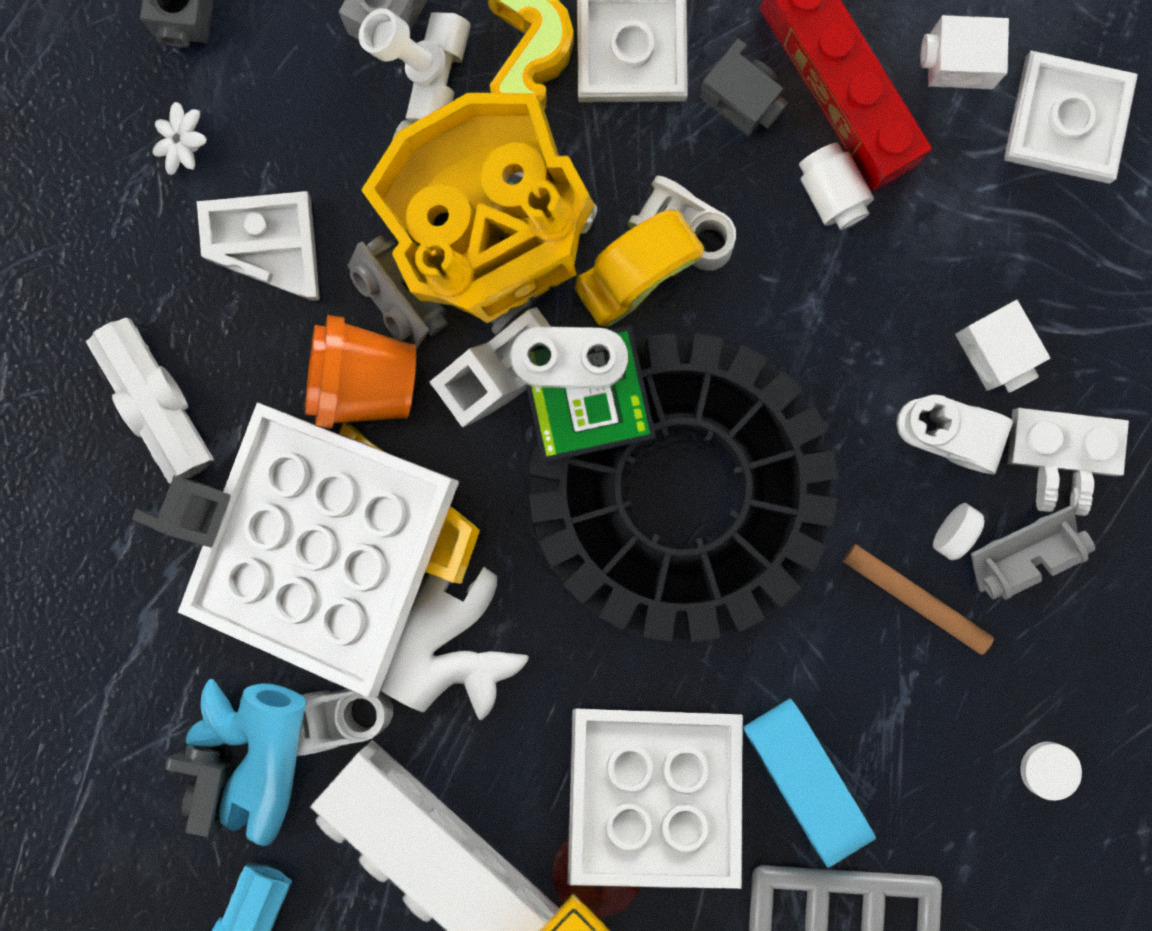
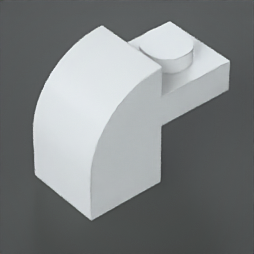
M537 307L528 309L488 343L467 350L430 381L462 428L488 416L527 389L526 383L521 381L514 372L511 363V349L514 341L522 332L533 327H551Z

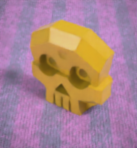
M535 93L464 94L398 131L361 189L399 242L392 255L410 292L421 302L428 301L452 305L480 318L486 323L506 314L510 308L514 307L515 309L528 302L532 296L535 298L548 291L549 287H555L577 275L574 264L579 237L591 211L595 208L569 156H559L544 109ZM516 172L524 173L523 179L518 184H508V179L512 174ZM449 213L446 223L441 226H434V220L439 214ZM500 236L505 238V240L499 243Z

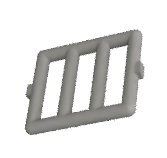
M760 865L752 873L749 931L772 930L774 889L807 891L805 931H828L830 892L863 895L861 931H884L886 896L919 898L917 931H940L942 885L934 876Z

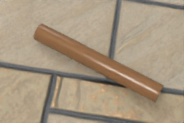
M854 544L843 559L845 564L980 655L985 654L992 645L994 637L857 544Z

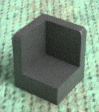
M174 475L159 515L136 509L132 520L165 535L212 548L231 495L201 482Z

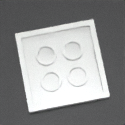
M573 709L568 884L741 889L743 715Z

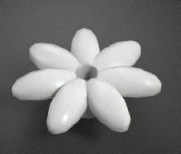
M177 102L171 106L169 121L158 119L155 122L157 131L165 139L156 143L153 148V154L157 157L166 156L165 170L170 175L176 172L180 162L187 169L193 170L195 167L193 152L206 143V138L203 134L193 131L198 123L200 111L190 110L184 115L182 105Z

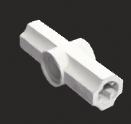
M125 317L115 322H109L94 331L86 343L116 392L112 395L114 404L133 433L143 438L154 461L160 467L168 483L171 484L174 475L190 479L204 471L215 460L185 411L188 408V404L183 393L169 372L163 366L159 367L148 345H146L141 337L137 326L134 325L131 319Z

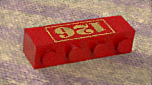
M763 0L760 7L762 15L847 152H850L870 191L874 192L919 165L932 150V147L842 1Z

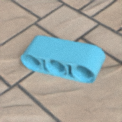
M791 698L743 726V730L827 868L876 839L850 792Z

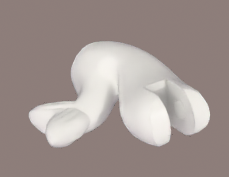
M483 567L477 579L470 584L467 590L468 595L464 602L445 592L449 584L453 582L428 574L418 589L380 691L415 710L425 712L448 687L453 684H464L478 719L483 720L490 713L495 703L496 683L517 674L525 666L529 657L524 654L492 651L483 653L457 651L435 656L434 652L438 648L468 629L483 615L496 591L497 576L486 567Z

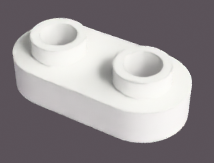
M533 327L522 332L514 341L511 349V363L518 378L530 386L539 388H606L615 384L622 377L628 361V353L623 340L613 331L604 328ZM544 346L550 350L551 359L546 365L536 366L530 362L529 353L534 347ZM602 347L608 351L610 360L605 366L595 367L589 363L587 354L592 348Z

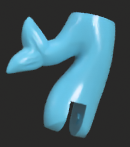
M209 679L201 695L200 707L203 719L190 728L186 736V744L216 747L224 744L238 746L248 743L246 757L235 769L224 788L220 803L219 819L222 825L232 831L239 830L248 821L246 829L247 839L255 844L268 846L275 840L280 831L291 799L298 740L306 707V699L286 687L274 684H256L244 690L238 712H234L229 700L213 679Z

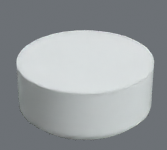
M967 503L958 505L946 517L938 529L933 541V548L950 560L961 558L971 549L980 536L984 527V515Z
M1054 742L1038 743L1025 753L1021 761L1020 771L1024 784L1031 792L1044 799H1065L1073 794L1080 784L1082 777L1080 761L1074 752L1063 745Z

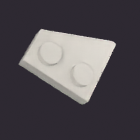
M307 191L197 201L201 256L204 259L308 300H320L311 196Z

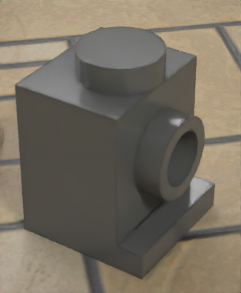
M738 38L703 80L699 97L750 137L760 124L769 129L789 102L780 96L783 88L777 84L778 77L767 65L759 60L750 62L743 57L747 45Z

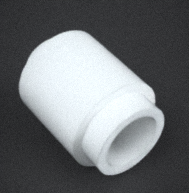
M832 143L822 147L799 163L804 174L800 180L825 226L836 223L839 229L842 230L856 224L869 215L866 206L874 200V197L850 152H843L839 143Z

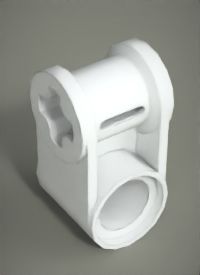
M656 176L652 182L653 193L639 215L631 216L627 222L628 226L633 229L645 220L662 212L665 207V210H679L695 235L704 230H713L718 232L725 241V245L720 250L715 252L704 251L702 258L692 265L704 271L716 270L724 266L731 257L736 240V229L732 220L724 213L696 198L678 183L663 176Z
M930 395L905 404L897 416L896 425L899 435L911 446L945 457L950 462L962 467L994 475L1013 421L1004 415L987 409L969 406L940 395ZM930 411L929 419L937 423L936 430L925 432L926 423L919 420V414Z
M350 689L333 692L325 690L302 694L306 699V707L301 723L297 756L322 752L341 745L364 742L375 737L390 724L393 717V704L390 696L380 691L378 697L368 698ZM356 699H366L374 705L377 719L373 727H363L354 720L352 706Z

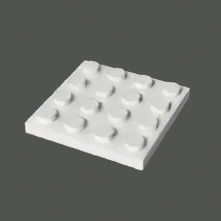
M257 403L223 491L230 494L231 497L212 548L202 547L178 613L365 697H378L459 481L328 429L317 427L315 424L272 407Z

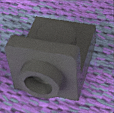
M187 745L185 752H178L167 757L166 770L197 776L196 782L191 781L188 784L183 798L182 814L189 816L185 833L208 838L222 827L219 819L220 803L226 783L233 774L235 762L219 759L220 751L217 749Z

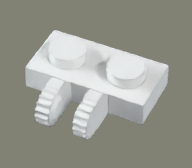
M1017 408L1012 411L1013 423L1010 431L1007 464L1038 467L1036 488L1037 510L1052 512L1054 507H1056L1060 480L1058 470L1073 471L1070 505L1074 508L1075 515L1082 516L1088 515L1092 506V494L1094 491L1093 474L1108 476L1124 475L1129 420Z

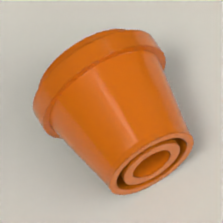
M327 315L325 326L314 325L306 388L305 415L315 416V426L332 429L334 423L407 419L411 408L415 380L416 344L406 343L346 324L344 317Z

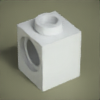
M942 15L931 33L924 35L921 46V67L929 68L928 86L994 89L1007 74L1009 18Z
M1018 300L955 334L987 391L1004 384L1008 393L1026 385L1039 377L1034 367L1050 359Z

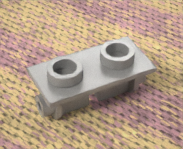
M380 235L367 246L361 241L357 244L347 265L355 287L362 295L371 297L383 313V321L391 335L397 340L416 344L417 350L427 333L433 336L448 325V321L443 316L446 313L445 308L440 303L421 302L410 290H406L402 284L405 280L392 255L397 246L393 240L388 242L383 235Z
M1070 505L972 552L971 558L978 589L980 592L986 590L993 600L1000 596L1007 600L1012 595L1042 581L1041 573L1035 566L1042 563L1049 573L1054 576L1079 563L1088 561V554L1095 551V546L1086 531L1078 533L1075 511Z

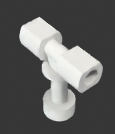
M388 9L374 10L362 22L359 30V42L365 51L381 61H392L399 58L405 62L406 75L414 82L406 114L407 121L414 123L453 101L455 93L446 85L452 62L462 63L471 27L470 22L455 13L431 12L425 39L418 43L410 39L408 24Z

